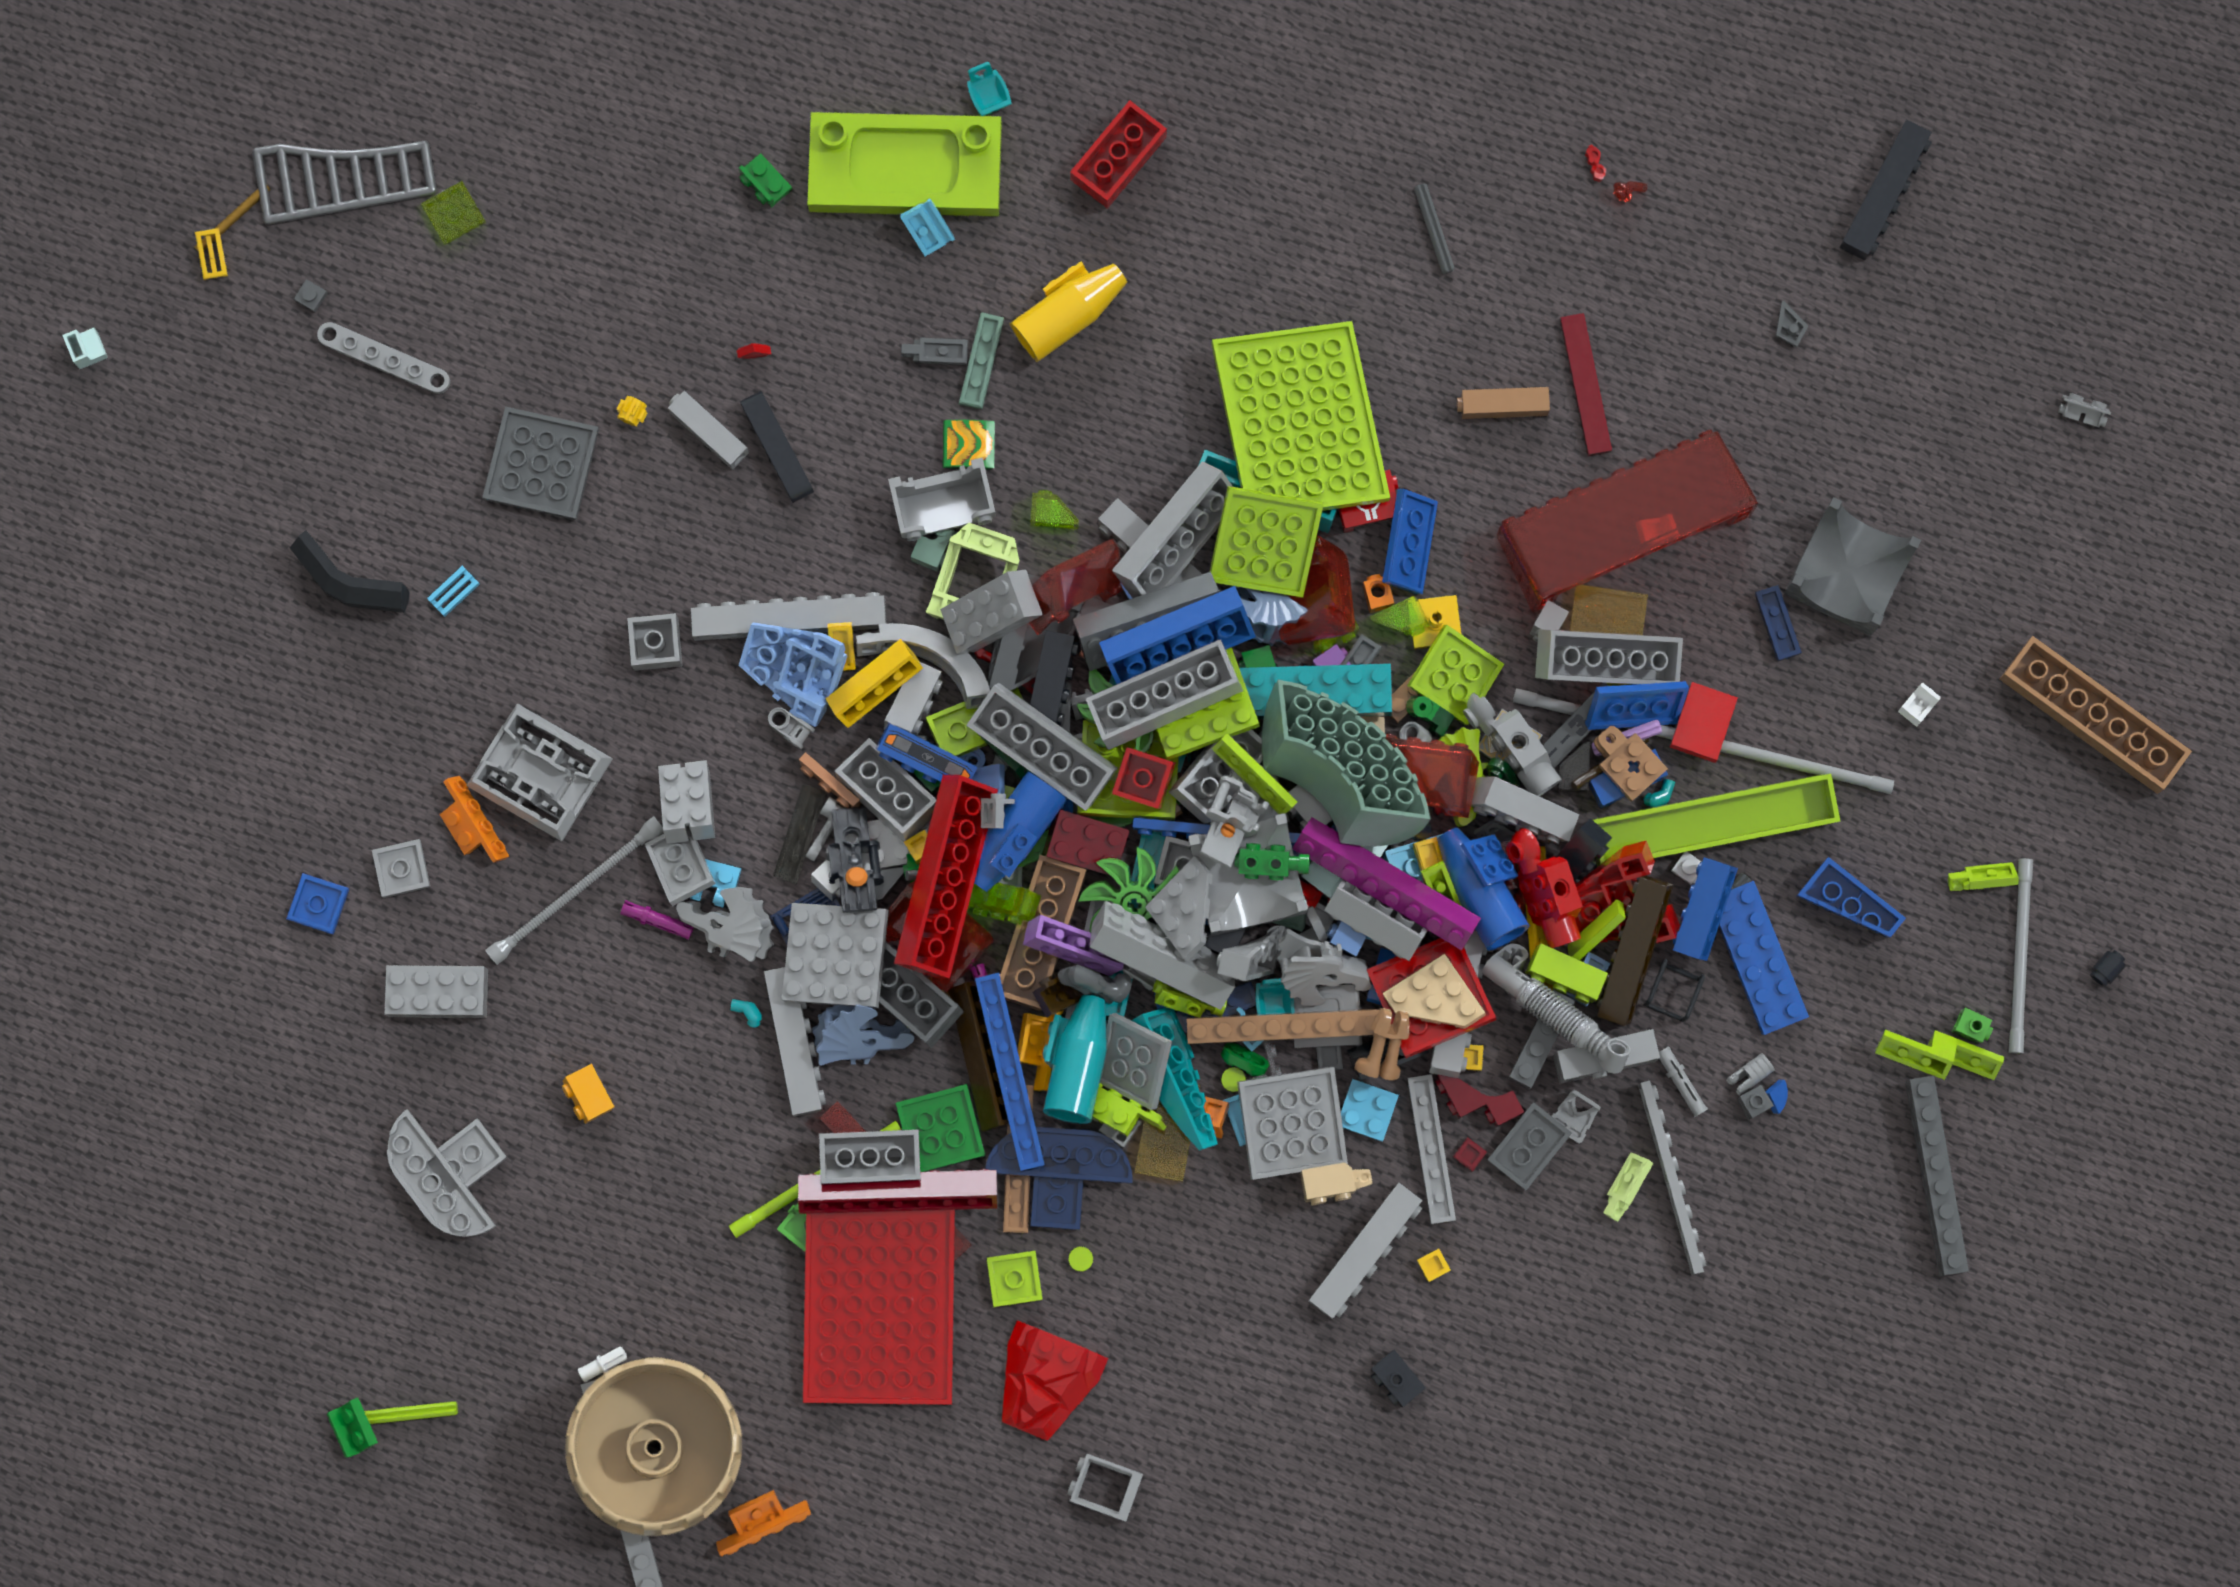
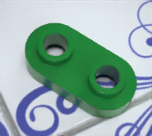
M1226 1043L1221 1052L1225 1063L1237 1066L1253 1077L1265 1075L1269 1067V1062L1263 1056L1236 1043Z

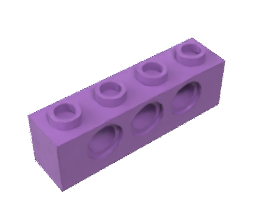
M1039 915L1027 924L1023 945L1108 976L1122 970L1124 963L1090 948L1091 933L1043 915Z

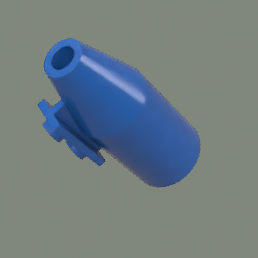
M1027 771L1008 798L1015 799V804H1004L1005 817L1003 828H988L974 884L986 892L1005 876L1010 877L1017 866L1026 859L1067 801V798L1029 771Z

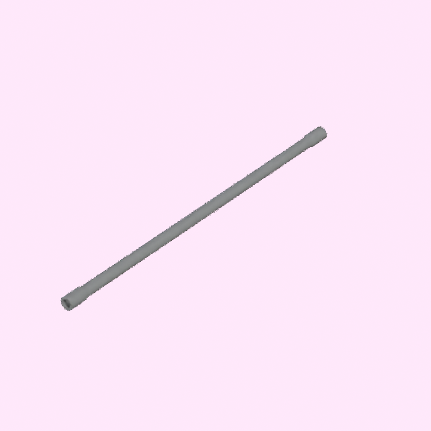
M1516 688L1513 698L1514 703L1530 707H1540L1572 715L1581 706ZM1661 725L1662 733L1655 736L1672 740L1676 728ZM1624 727V728H1625V729H1632V728H1634V727ZM1726 740L1723 741L1720 752L1814 775L1831 773L1834 780L1867 787L1870 790L1890 795L1894 787V780L1874 775L1869 776Z

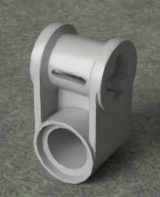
M775 708L768 715L770 727L800 750L803 748L802 744L808 735L815 731L808 723L795 717L783 708ZM778 714L786 717L785 723L781 726L773 723V718Z

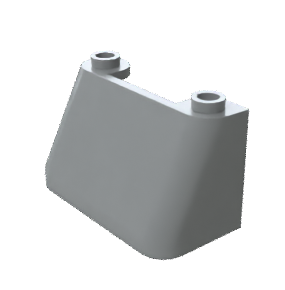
M983 458L971 460L972 465L967 467V469L963 465L957 471L913 480V477L908 478L909 482H902L900 476L888 479L901 537L907 538V541H915L920 539L922 535L962 527L968 523H978V525L991 523L996 513Z

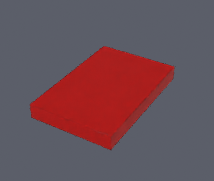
M1692 682L1670 748L1716 763L1738 697Z

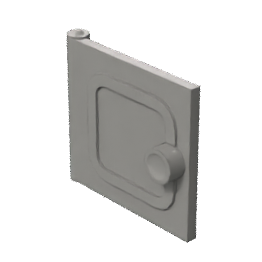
M1354 984L1319 986L1316 988L1324 997L1325 1003L1317 1006H1302L1301 999L1294 997L1295 1013L1360 1010V993L1355 990ZM1362 1036L1294 1039L1295 1048L1362 1045Z

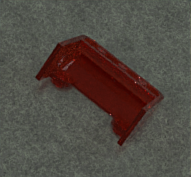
M1114 539L1108 540L1049 569L1034 583L1032 587L1043 615L1032 620L1029 624L1037 635L1041 634L1050 623L1054 621L1060 623L1070 616L1069 611L1073 607L1097 595H1100L1102 600L1106 602L1123 590L1122 583L1112 571L1121 560L1119 546Z

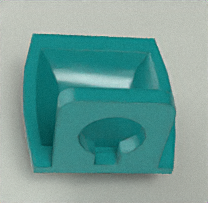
M985 62L968 70L970 81L967 82L968 90L973 104L981 116H986L1012 104L1007 86L997 70L992 71L990 62ZM986 69L983 75H975L978 71Z
M1281 978L1263 980L1261 983H1256L1255 1000L1257 1014L1295 1013L1294 998H1290V990L1285 989L1284 984L1281 983Z

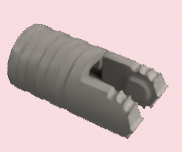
M1760 1053L1729 1076L1727 1082L1733 1085L1745 1076L1748 1077L1736 1090L1740 1096L1774 1072L1775 1069L1767 1057Z

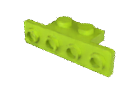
M1101 1083L1099 1084L1092 1118L1127 1137L1139 1118L1163 1131L1165 1130L1166 1126L1161 1121L1163 1118L1161 1115L1152 1110L1146 1112L1142 1110L1143 1106L1136 1101L1130 1099L1127 1102L1122 1099L1123 1096L1119 1092L1111 1088L1107 1091L1102 1088L1103 1085Z

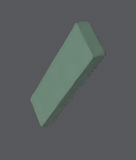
M981 312L959 405L983 409L1004 317Z

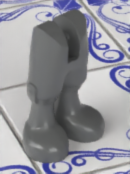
M1078 965L1063 968L1058 973V978L1062 984L1074 988L1084 995L1100 997L1108 1005L1112 1004V1002L1121 1003L1129 994L1132 985L1131 978L1127 974L1120 973L1114 979L1108 976L1102 977L1100 974Z

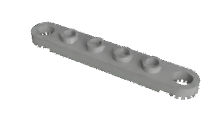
M332 322L324 323L318 329L317 336L321 344L339 353L436 394L444 393L450 387L451 382L448 374L440 368ZM328 329L336 331V337L331 341H327L323 337L324 332ZM441 375L444 377V384L441 387L432 386L431 381L435 376Z

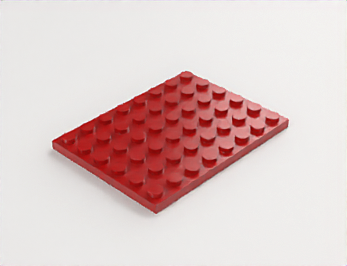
M955 1210L806 1214L803 1403L952 1405Z

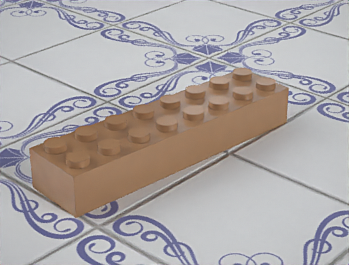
M2034 636L2025 643L1999 678V680L2156 794H2159L2166 788L2192 752Z

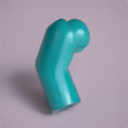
M1664 779L1660 791L1645 795V805L1653 808L1667 804L1671 798L1675 782Z
M732 999L730 1010L744 1013L748 1019V1026L752 1028L758 1027L762 1020V1014L757 1006L752 1002Z

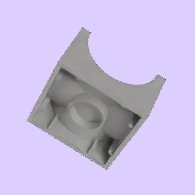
M1285 813L1256 823L1260 825L1257 834L1252 837L1243 836L1237 853H1240V848L1246 847V843L1261 844L1260 848L1270 849V845L1278 844L1285 845V850H1290V856H1294ZM1207 834L1188 836L1192 857H1199L1213 874L1212 885H1209L1208 891L1210 907L1207 919L1211 936L1307 914L1308 907L1297 871H1289V876H1284L1283 880H1269L1268 875H1259V879L1244 878V874H1239V868L1234 866L1235 858L1231 868H1228L1199 853ZM1248 858L1247 864L1253 867L1256 865V860ZM1278 859L1272 860V866L1274 868H1279L1281 866V863Z

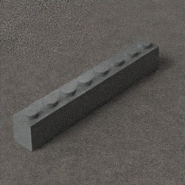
M1934 1076L1909 1079L1905 1082L1939 1276L1969 1272Z

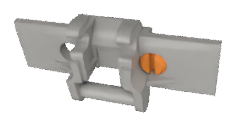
M1234 770L1231 777L1222 776L1219 781L1221 785L1212 807L1206 812V816L1212 820L1199 852L1228 868L1232 866L1243 836L1252 837L1257 834L1260 827L1259 824H1256L1259 815L1265 813L1269 805L1266 801L1262 804L1257 803L1260 796ZM1228 794L1232 796V800L1227 812L1223 813L1220 810Z

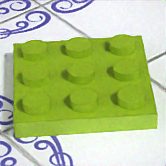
M1443 625L1407 687L1437 703L1455 716L1454 719L1463 725H1468L1469 722L1463 710L1467 708L1470 695L1475 693L1479 698L1485 697L1504 663L1450 626Z

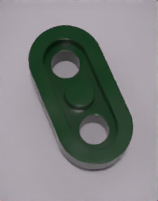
M1491 758L1486 766L1488 775L1490 777H1497L1520 788L1521 783L1511 766L1502 759Z

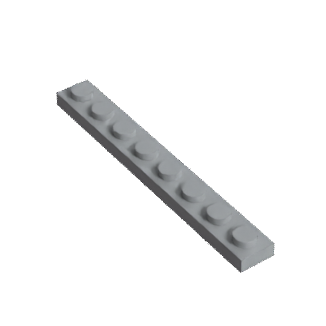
M1650 1081L1642 1082L1638 1085L1690 1272L1691 1275L1704 1272L1703 1267L1706 1266L1703 1253L1698 1252L1696 1243L1699 1242L1696 1228L1692 1229L1689 1219L1693 1218L1689 1204L1685 1205L1683 1195L1686 1194L1683 1181H1678L1676 1171H1679L1677 1159L1675 1156L1672 1157L1669 1147H1672L1671 1137L1669 1133L1664 1132L1663 1123H1666L1662 1109L1658 1110L1656 1100L1659 1099L1658 1091L1655 1085H1651Z

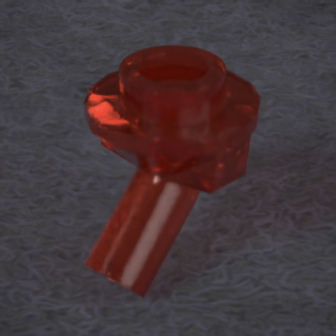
M1635 181L1627 183L1616 182L1613 186V192L1617 199L1626 202L1632 200V191L1645 193L1647 190L1646 183Z

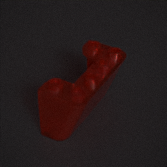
M1386 734L1385 739L1393 748L1397 747L1408 761L1406 763L1412 774H1416L1418 779L1417 785L1420 792L1424 793L1427 805L1441 808L1445 815L1469 818L1479 761L1473 751L1468 749L1469 746L1463 743L1446 745L1439 740L1422 742L1421 739L1416 737H1407V740L1398 739L1395 735Z

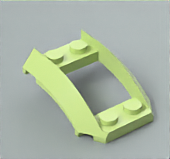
M968 523L961 528L958 533L950 538L946 556L926 613L936 619L944 620L940 609L960 599L947 593L962 547L1006 562L1004 574L1010 571H1017L1019 565L1015 538L972 523Z

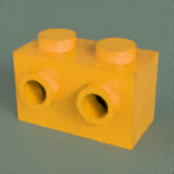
M592 1064L563 1079L564 1085H562V1089L568 1099L572 1098L575 1107H573L574 1112L579 1120L583 1119L585 1124L610 1112L614 1108Z

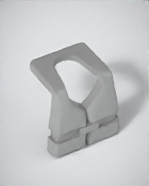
M1573 1089L1557 1108L1558 1111L1555 1114L1553 1113L1552 1117L1572 1132L1569 1136L1577 1143H1582L1586 1136L1585 1132L1590 1128L1597 1112L1600 1110V1106ZM1576 1096L1589 1103L1592 1108L1584 1112H1577L1575 1106Z

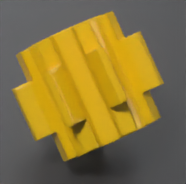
M627 396L625 401L620 400L616 409L618 410L617 417L621 421L637 427L639 422L643 423L647 415L645 410L647 406L639 399Z

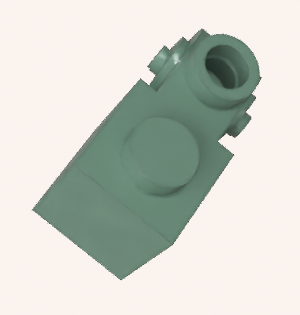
M953 529L935 532L937 538L934 540L921 536L917 540L911 554V561L938 572L943 565L950 538L958 532Z

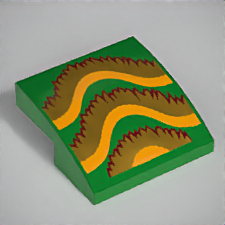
M943 421V468L960 469V466L964 465L965 469H967V467L972 465L971 460L983 458L985 470L994 469L995 421Z

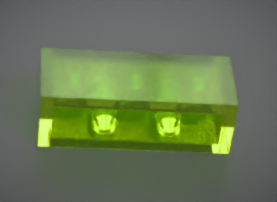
M997 883L986 892L974 884L968 907L973 909L972 913L986 918L987 914H990V917L993 919L1004 921V918H1008L1007 921L1021 925L1022 921L1028 923L1034 919L1041 895L1026 888Z

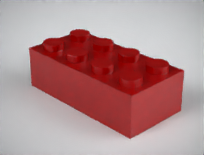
M1129 100L1070 171V180L1108 209L1167 138V128Z

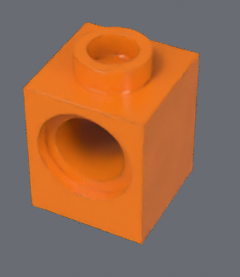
M1380 574L1367 577V581L1363 582L1362 587L1369 612L1374 613L1393 608L1394 599L1390 585L1382 582L1383 577ZM1379 587L1384 591V595L1377 598L1372 595L1371 590Z

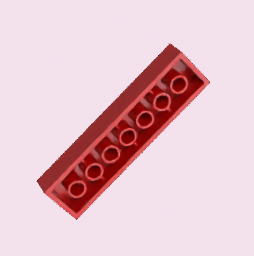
M962 775L942 776L894 964L931 977L950 978L988 828H981V798L991 799V794H997L998 789Z

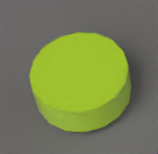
M1235 1067L1225 1070L1221 1078L1223 1087L1229 1092H1238L1237 1081L1246 1080L1243 1071Z
M1085 1247L1073 1249L1069 1255L1070 1266L1080 1272L1088 1270L1093 1264V1255L1090 1250Z

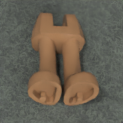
M1386 1008L1380 1009L1371 1027L1374 1032V1038L1369 1056L1367 1058H1359L1355 1064V1070L1373 1078H1378L1379 1075L1386 1080H1396L1399 1078L1400 1068L1397 1066L1399 1048L1402 1039L1409 1038L1408 1012L1397 1011L1393 1024H1391V1010ZM1386 1038H1389L1390 1041L1384 1062L1381 1063Z

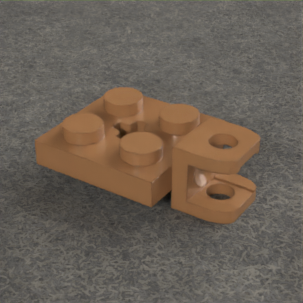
M1609 726L1594 739L1596 749L1605 758L1598 766L1630 802L1668 769L1636 733L1627 739L1618 728ZM1606 737L1610 738L1611 743L1607 742ZM1629 761L1638 763V773L1635 771L1630 773L1628 771L1630 767Z

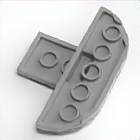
M406 1109L393 1124L388 1141L387 1156L395 1177L425 1217L438 1229L451 1235L470 1237L481 1235L495 1228L494 1222L468 1188L508 1157L479 1119L474 1120L437 1148L410 1111Z

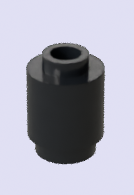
M2115 950L2113 952L2106 951L2092 967L2093 971L2090 976L2103 987H2106L2107 984H2112L2126 967L2124 963L2125 958Z

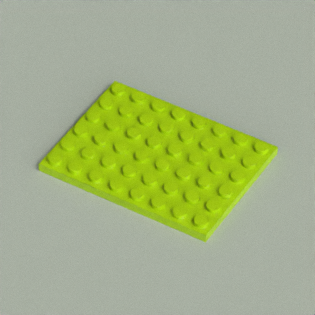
M1352 321L1212 340L1211 345L1242 489L1322 502V511L1388 502L1390 500Z

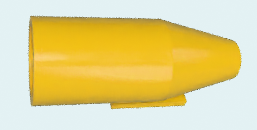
M1079 262L1077 265L1070 267L1056 280L1049 282L1043 288L1046 297L1010 323L1011 329L1028 354L1036 362H1039L1096 321L1127 284V280L1115 264L1089 273L1085 269L1084 264Z

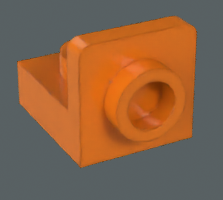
M1205 1097V1113L1210 1114L1215 1136L1222 1138L1224 1134L1222 1126L1230 1107L1229 1103Z

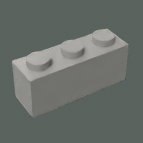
M921 663L923 669L902 685L885 718L884 730L890 722L912 734L918 735L923 725V722L920 720L923 714L928 715L933 705L931 698L934 693L938 695L943 685V681L940 680L942 671Z

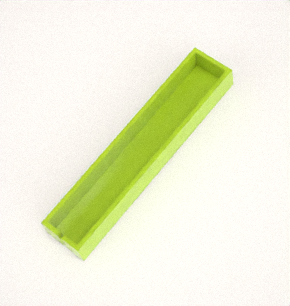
M1830 773L1592 819L1612 837L1607 844L1610 849L1601 859L1596 857L1598 867L1623 846L1647 840L1653 858L1840 822L1832 775Z

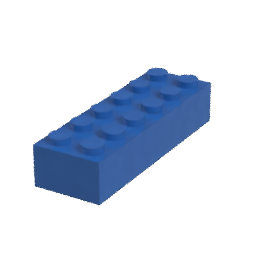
M1233 586L1101 641L1099 644L1117 685L1220 639L1225 649H1228L1256 636L1237 589Z

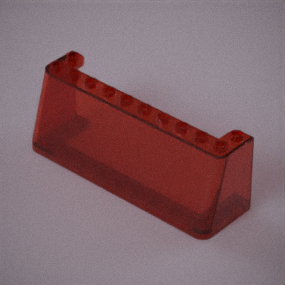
M1712 429L1704 431L1698 435V439L1692 442L1690 439H1686L1678 443V448L1671 451L1668 448L1661 450L1651 460L1647 461L1646 458L1635 462L1633 464L1634 467L1626 471L1624 468L1611 473L1612 477L1603 480L1602 477L1595 479L1589 483V487L1583 490L1580 487L1575 488L1567 493V497L1559 499V497L1552 498L1542 508L1537 509L1535 506L1524 511V516L1517 519L1515 516L1503 520L1496 537L1532 613L1543 609L1547 600L1555 604L1558 595L1721 522L1726 521L1729 527L1751 517L1758 506L1757 499L1719 432H1713Z

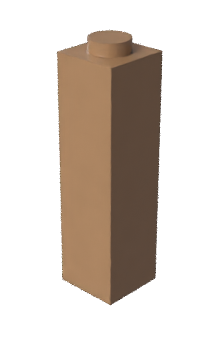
M1549 387L1462 390L1461 398H1457V412H1461L1462 419L1548 416L1550 411Z

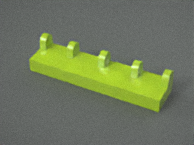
M1225 734L1212 747V750L1260 797L1268 802L1278 814H1286L1298 802L1228 734Z

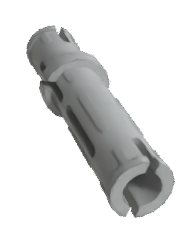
M1669 1046L1659 1052V1060L1668 1072L1666 1075L1668 1078L1671 1077L1694 1117L1706 1111L1708 1108L1685 1074L1683 1064H1679Z

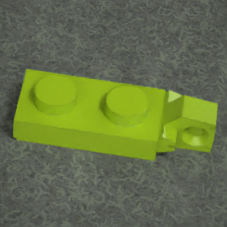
M2012 862L1965 867V870L1961 872L1948 873V887L1950 891L2018 885L2019 881Z

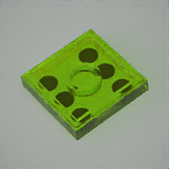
M463 181L421 203L444 245L486 223Z

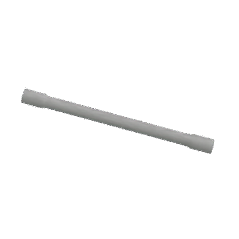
M2026 858L2018 859L2019 881L2011 1030L2009 1034V1053L2014 1054L2024 1053L2026 969L2030 891L2033 876V859Z

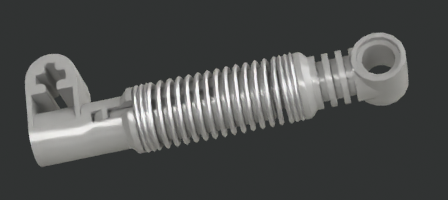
M1509 944L1487 961L1482 974L1515 997L1516 1003L1519 1006L1533 1013V1016H1536V1018H1540V1021H1543L1547 1026L1553 1028L1554 1031L1560 1033L1561 1036L1567 1038V1041H1571V1044L1575 1045V1047L1579 1049L1584 1048L1589 1053H1593L1595 1057H1598L1600 1065L1605 1071L1620 1073L1623 1070L1631 1052L1630 1046L1621 1039H1611L1610 1036L1601 1032L1595 1021L1582 1014V1011L1568 1004V1001H1565L1561 996H1558L1554 991L1544 986L1541 981L1529 978L1523 974L1522 971L1528 958V952L1523 946Z

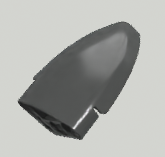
M1028 574L1043 615L994 642L987 678L990 689L1000 683L1011 691L1036 677L1046 630L1073 635L1075 631L1073 619L1081 616L1079 613L1086 590Z

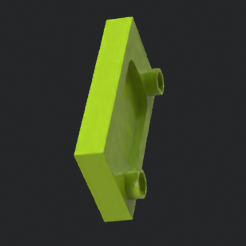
M811 112L808 178L809 212L903 214L931 198L941 215L999 216L1001 117Z

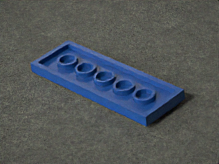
M1752 881L1731 889L1719 929L1762 1035L1808 1018L1809 1015L1755 882Z

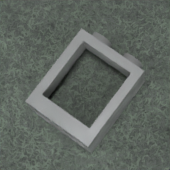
M1089 1454L1085 1458L1080 1457L1076 1471L1080 1472L1077 1482L1072 1480L1067 1495L1071 1496L1070 1501L1127 1521L1143 1474ZM1091 1462L1131 1476L1119 1512L1078 1497Z

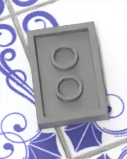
M690 825L686 826L689 841L667 844L665 835L662 834L645 843L654 868L672 906L716 884L698 841L693 840Z

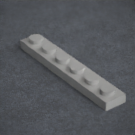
M1432 1074L1407 1078L1431 1224L1456 1221Z

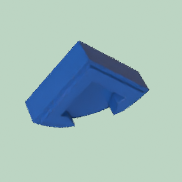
M1780 1079L1765 1091L1773 1104L1771 1110L1774 1114H1779L1787 1102V1084L1785 1080Z

